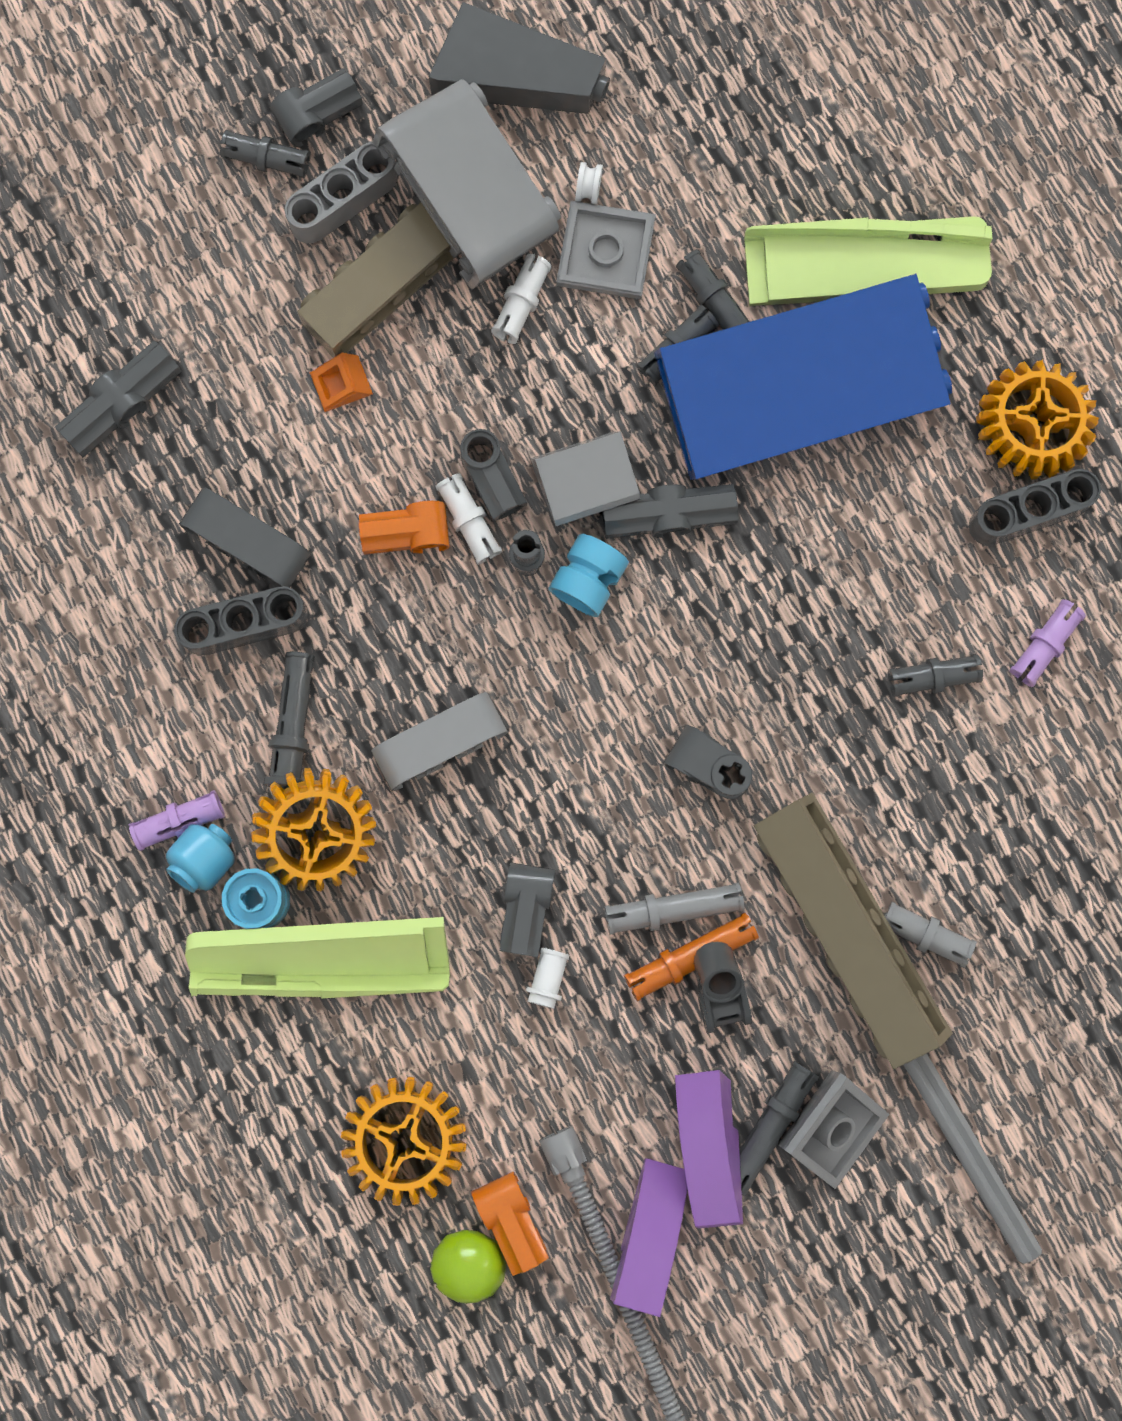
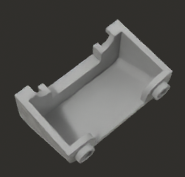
M461 79L379 126L376 129L372 143L384 161L388 158L398 160L394 167L398 175L403 174L450 245L451 249L449 252L452 257L456 258L461 254L462 258L459 259L463 270L459 274L472 291L559 231L557 221L561 219V214L549 196L542 197L485 109L488 106V102L480 87L475 82L468 84L465 80Z

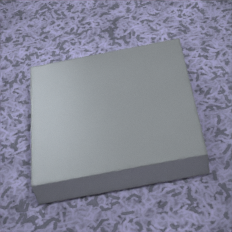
M570 201L556 286L642 300L656 214Z

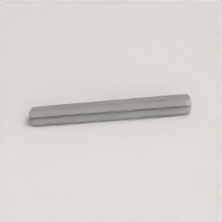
M928 1054L904 1064L905 1069L1017 1260L1026 1264L1038 1258L1042 1254L1039 1243Z

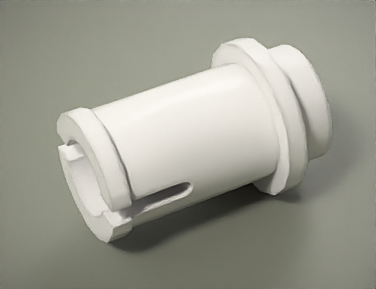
M541 948L532 987L526 988V992L530 993L528 1002L554 1009L556 1000L561 1001L562 999L558 992L570 955Z

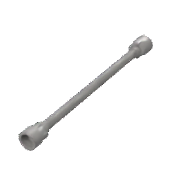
M573 1125L557 1131L558 1134L554 1132L541 1138L539 1142L553 1175L561 1174L564 1184L567 1183L569 1187L571 1186L569 1190L573 1192L574 1202L578 1203L576 1207L580 1209L581 1219L585 1220L586 1231L589 1232V1237H592L593 1247L597 1249L595 1252L599 1254L598 1259L602 1260L600 1264L604 1266L602 1269L606 1271L605 1276L609 1277L607 1281L611 1283L610 1288L613 1289L620 1261L617 1260L618 1256L614 1255L616 1251L612 1249L613 1244L610 1243V1238H607L608 1233L605 1232L604 1223L600 1221L601 1216L598 1215L599 1211L595 1210L597 1206L593 1204L594 1199L591 1198L592 1194L588 1193L589 1188L586 1187L587 1182L584 1181V1175L586 1174L582 1163L587 1161ZM620 1306L619 1310L622 1312V1316L625 1317L624 1322L627 1323L626 1326L630 1329L629 1333L633 1334L631 1338L635 1340L634 1345L637 1346L638 1355L641 1357V1362L644 1363L643 1367L647 1369L646 1374L649 1375L650 1384L654 1386L655 1396L659 1398L660 1408L663 1410V1414L666 1415L665 1420L685 1421V1416L682 1415L683 1411L680 1409L681 1406L677 1404L678 1399L675 1398L676 1395L670 1386L671 1383L667 1381L668 1376L665 1375L664 1366L660 1363L661 1359L657 1358L659 1354L655 1352L656 1347L653 1346L654 1342L651 1340V1335H648L649 1330L645 1329L647 1325L643 1323L642 1313Z

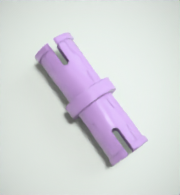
M1064 599L1060 601L1059 606L1044 627L1036 629L1031 635L1032 643L1016 664L1010 668V673L1019 678L1028 665L1032 666L1031 670L1022 680L1027 686L1034 687L1036 681L1053 657L1059 658L1065 650L1063 644L1078 624L1086 617L1084 611L1077 607L1067 621L1064 619L1074 603Z
M213 790L206 795L181 805H177L175 802L166 805V811L138 822L130 823L129 830L137 849L142 851L146 847L174 836L179 838L192 824L204 825L219 818H225V813L218 794Z

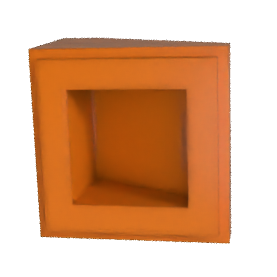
M342 352L310 372L324 412L373 395L358 355Z

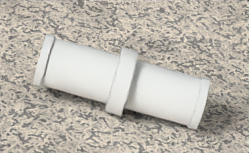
M527 254L514 285L507 287L504 294L506 302L495 325L491 329L492 334L501 341L505 342L507 335H509L508 343H517L529 313L534 312L539 304L538 293L547 274L551 270V264L541 256H538L536 263H534L535 254Z
M454 474L451 476V481L449 478H446L435 487L440 492L454 518L452 526L456 532L461 531L476 559L477 565L486 562V558L489 557L491 559L499 555L502 549L498 546L484 520L486 513L483 507H477L462 480L461 474Z

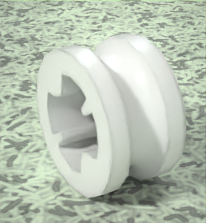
M586 162L580 163L575 201L581 202L582 199L588 198L591 200V204L597 205L603 165L597 164L595 168H589Z

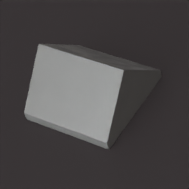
M613 431L530 458L555 526L641 499L621 432Z
M831 1070L801 1111L796 1123H792L777 1145L836 1189L890 1114L846 1076Z

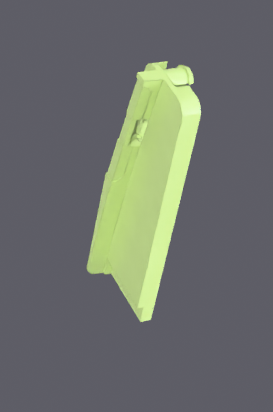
M975 216L918 221L854 218L751 226L746 229L744 236L749 306L820 302L916 273L919 283L923 282L925 284L928 294L982 290L988 284L992 274L990 243L993 239L992 228L987 226L982 218ZM910 234L941 236V241L908 238Z
M444 917L195 932L188 935L186 939L185 958L190 970L189 990L191 996H197V994L263 995L276 997H321L323 999L444 991L449 986L450 966Z

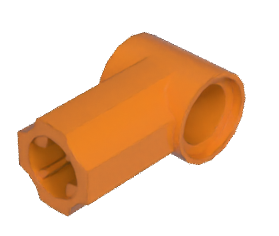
M433 500L420 501L407 505L405 510L359 514V533L364 555L410 550L412 553L421 554L423 553L422 549L439 547L440 552L450 547L444 502Z
M514 1171L471 1191L479 1215L487 1230H492L512 1276L529 1271L549 1259L545 1244L529 1214L531 1210L527 1197H524L518 1185L519 1180Z

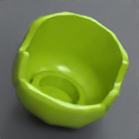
M461 1230L446 1235L435 1248L430 1270L432 1279L436 1283V1288L443 1295L456 1302L468 1304L478 1303L495 1294L504 1282L507 1263L495 1239L476 1230Z

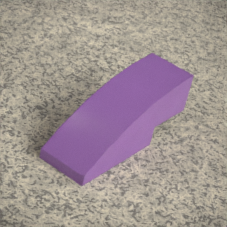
M720 1070L675 1075L680 1143L695 1227L699 1229L743 1224L739 1133L733 1126L731 1080Z
M648 1158L644 1159L620 1249L622 1255L610 1296L613 1304L660 1317L675 1257L687 1195V1183L683 1168Z

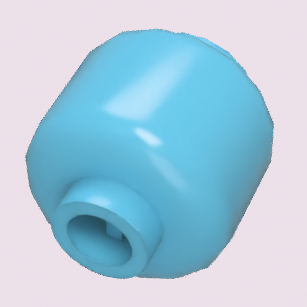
M197 824L190 825L166 853V859L170 865L166 869L167 873L179 885L192 893L197 889L211 890L234 864L235 857L229 847L232 842L231 837L215 824H211L208 828Z

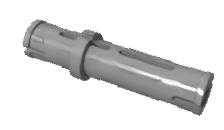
M738 882L733 885L655 898L654 894L645 895L642 901L614 906L607 905L604 906L606 921H608L609 935L617 932L649 927L650 931L660 930V925L736 911L743 912L745 909L744 898L739 895V893H742V889Z

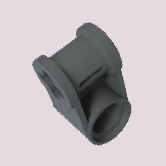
M690 725L684 727L663 763L669 769H677L687 775L689 781L696 784L699 783L726 799H736L742 796L748 790L753 778L752 769L743 757L725 748L711 736ZM733 766L737 767L740 770L738 777L743 781L742 785L733 783L730 788L725 787L722 784L724 776L719 773L720 770L730 771Z
M710 942L703 945L694 956V967L699 993H697L706 1033H713L715 1027L741 1021L744 1025L752 1024V1015L744 980L732 948L722 942Z

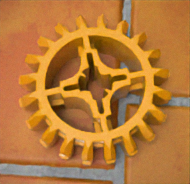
M1043 359L1037 361L1033 365L1032 370L1025 361L1017 365L1015 372L1009 368L1005 369L999 376L1000 381L992 380L987 387L989 394L983 395L979 401V406L984 411L979 412L976 416V423L986 427L978 433V439L984 441L993 440L985 451L986 455H993L998 450L1003 456L997 463L998 468H1004L1010 461L1015 463L1013 468L1014 477L1020 476L1026 467H1029L1028 472L1031 480H1037L1041 476L1042 471H1044L1048 478L1056 476L1059 473V468L1067 472L1075 466L1074 459L1082 460L1087 455L1088 450L1085 446L1091 445L1095 441L1096 434L1090 429L1097 426L1099 418L1088 413L1096 407V400H1084L1083 396L1088 392L1089 385H1081L1077 388L1073 384L1077 377L1076 372L1069 373L1066 378L1061 376L1060 363L1054 364L1050 371H1046ZM1030 390V397L1027 399L1025 406H1016L1014 410L1005 409L1008 397L1019 391ZM1050 395L1055 397L1063 405L1064 408L1055 405L1052 402ZM1034 411L1037 414V418L1030 417ZM1038 420L1045 422L1041 428L1038 425ZM1061 429H1069V435L1064 445L1052 450H1044V444L1049 439V433H1058ZM1010 430L1021 434L1025 439L1026 446L1019 442Z
M305 768L303 771L305 781L297 783L294 774L290 772L286 774L289 787L285 790L276 782L270 785V790L276 797L275 800L264 796L259 798V806L268 813L258 812L252 815V823L262 828L251 832L252 842L262 844L255 850L257 859H269L265 865L266 872L273 874L282 869L279 877L281 884L287 885L296 876L298 890L304 891L308 880H314L316 890L321 892L324 890L323 879L331 877L332 883L339 887L342 884L339 875L341 871L344 870L351 877H355L357 874V870L352 863L353 860L361 863L368 861V854L360 847L374 846V836L366 833V831L374 829L376 821L373 817L365 816L372 810V806L369 800L358 801L363 794L358 785L345 791L349 782L347 776L342 774L331 784V772L329 769H323L319 780H314L311 768ZM314 797L311 798L310 804L304 812L299 814L287 813L286 817L282 816L294 803L305 798ZM328 799L339 803L349 813L351 820L350 829L341 828L339 822H334L327 818ZM319 816L322 831L318 830L315 832L314 837H311L309 845L306 829H311ZM276 830L286 832L287 837L294 838L301 843L300 860L288 855L279 846L276 840ZM329 846L341 847L338 852L329 858L317 861L319 853L324 848Z
M393 1077L388 1079L389 1094L385 1095L382 1088L375 1084L370 1087L375 1102L372 1103L362 1095L356 1099L358 1107L364 1113L363 1115L353 1111L347 1113L346 1120L357 1125V1129L343 1130L341 1138L355 1141V1146L342 1150L341 1154L343 1158L357 1156L359 1162L353 1164L347 1172L350 1176L356 1175L361 1170L367 1174V1177L359 1184V1188L362 1191L368 1189L373 1181L380 1185L375 1192V1200L381 1201L386 1195L387 1189L394 1190L392 1204L399 1206L403 1199V1191H408L412 1205L419 1204L421 1198L419 1188L423 1187L426 1194L430 1198H434L438 1194L437 1187L433 1182L434 1179H437L445 1186H449L452 1183L451 1176L443 1169L446 1166L453 1170H460L462 1162L458 1158L451 1156V1152H465L467 1143L453 1141V1135L465 1132L466 1125L458 1123L451 1126L449 1119L455 1117L460 1112V1109L456 1105L444 1112L440 1105L449 1097L446 1091L441 1092L434 1101L428 1097L433 1089L432 1082L427 1081L423 1085L421 1093L414 1092L416 1086L415 1077H408L405 1082V1091H399V1083ZM396 1102L413 1103L405 1120L400 1124L382 1123L373 1119L374 1115L388 1104ZM425 1110L435 1118L442 1135V1150L425 1140L420 1133V1123ZM414 1119L410 1130L412 1132L410 1140L416 1144V1148L411 1151L408 1147L405 1153L399 1155L395 1163L394 1158L398 1151L396 1150L398 1142L392 1138L391 1134L396 1130L400 1135L403 1132V1128L406 1129L411 1120ZM367 1132L375 1135L374 1138L384 1143L387 1148L388 1156L383 1171L373 1163L369 1155L366 1143ZM408 1158L428 1159L436 1163L431 1170L419 1177L412 1179L395 1178L403 1161Z

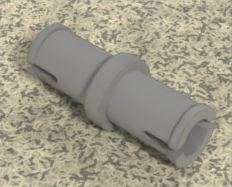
M891 902L888 913L886 912L885 914L894 933L917 944V950L923 953L929 950L959 964L963 968L967 966L969 961L967 959L971 958L977 941L970 940L939 925L940 920L931 916L928 920L896 905L895 902Z

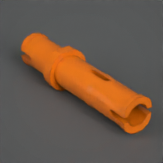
M743 913L736 919L672 952H669L667 949L659 953L660 958L631 973L625 974L624 978L629 988L643 982L632 988V994L636 1001L642 1000L641 998L672 982L674 985L682 982L683 976L695 971L694 956L703 945L710 942L726 943L734 951L753 940L759 939L754 925L740 932L741 929L747 927L751 922L749 916Z

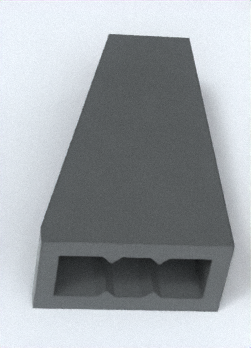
M462 2L431 70L429 83L431 95L463 79L468 84L475 82L490 104L589 114L594 101L603 102L610 84V78L605 76L606 58Z

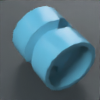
M579 534L567 554L570 562L569 566H560L548 590L559 600L584 614L599 617L610 597L607 587L609 585H617L629 561L623 554L607 543L590 535Z
M258 868L244 869L235 873L226 882L222 892V907L226 916L235 925L246 929L272 928L286 917L290 907V893L287 886L280 883L277 875Z

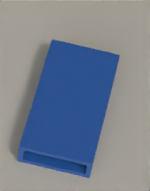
M917 273L656 350L654 352L690 480L713 475L950 405L949 395L952 394V383L947 370L941 369L937 353L941 350L940 336L936 327L930 326L926 311L930 306L929 294L923 282L919 283Z

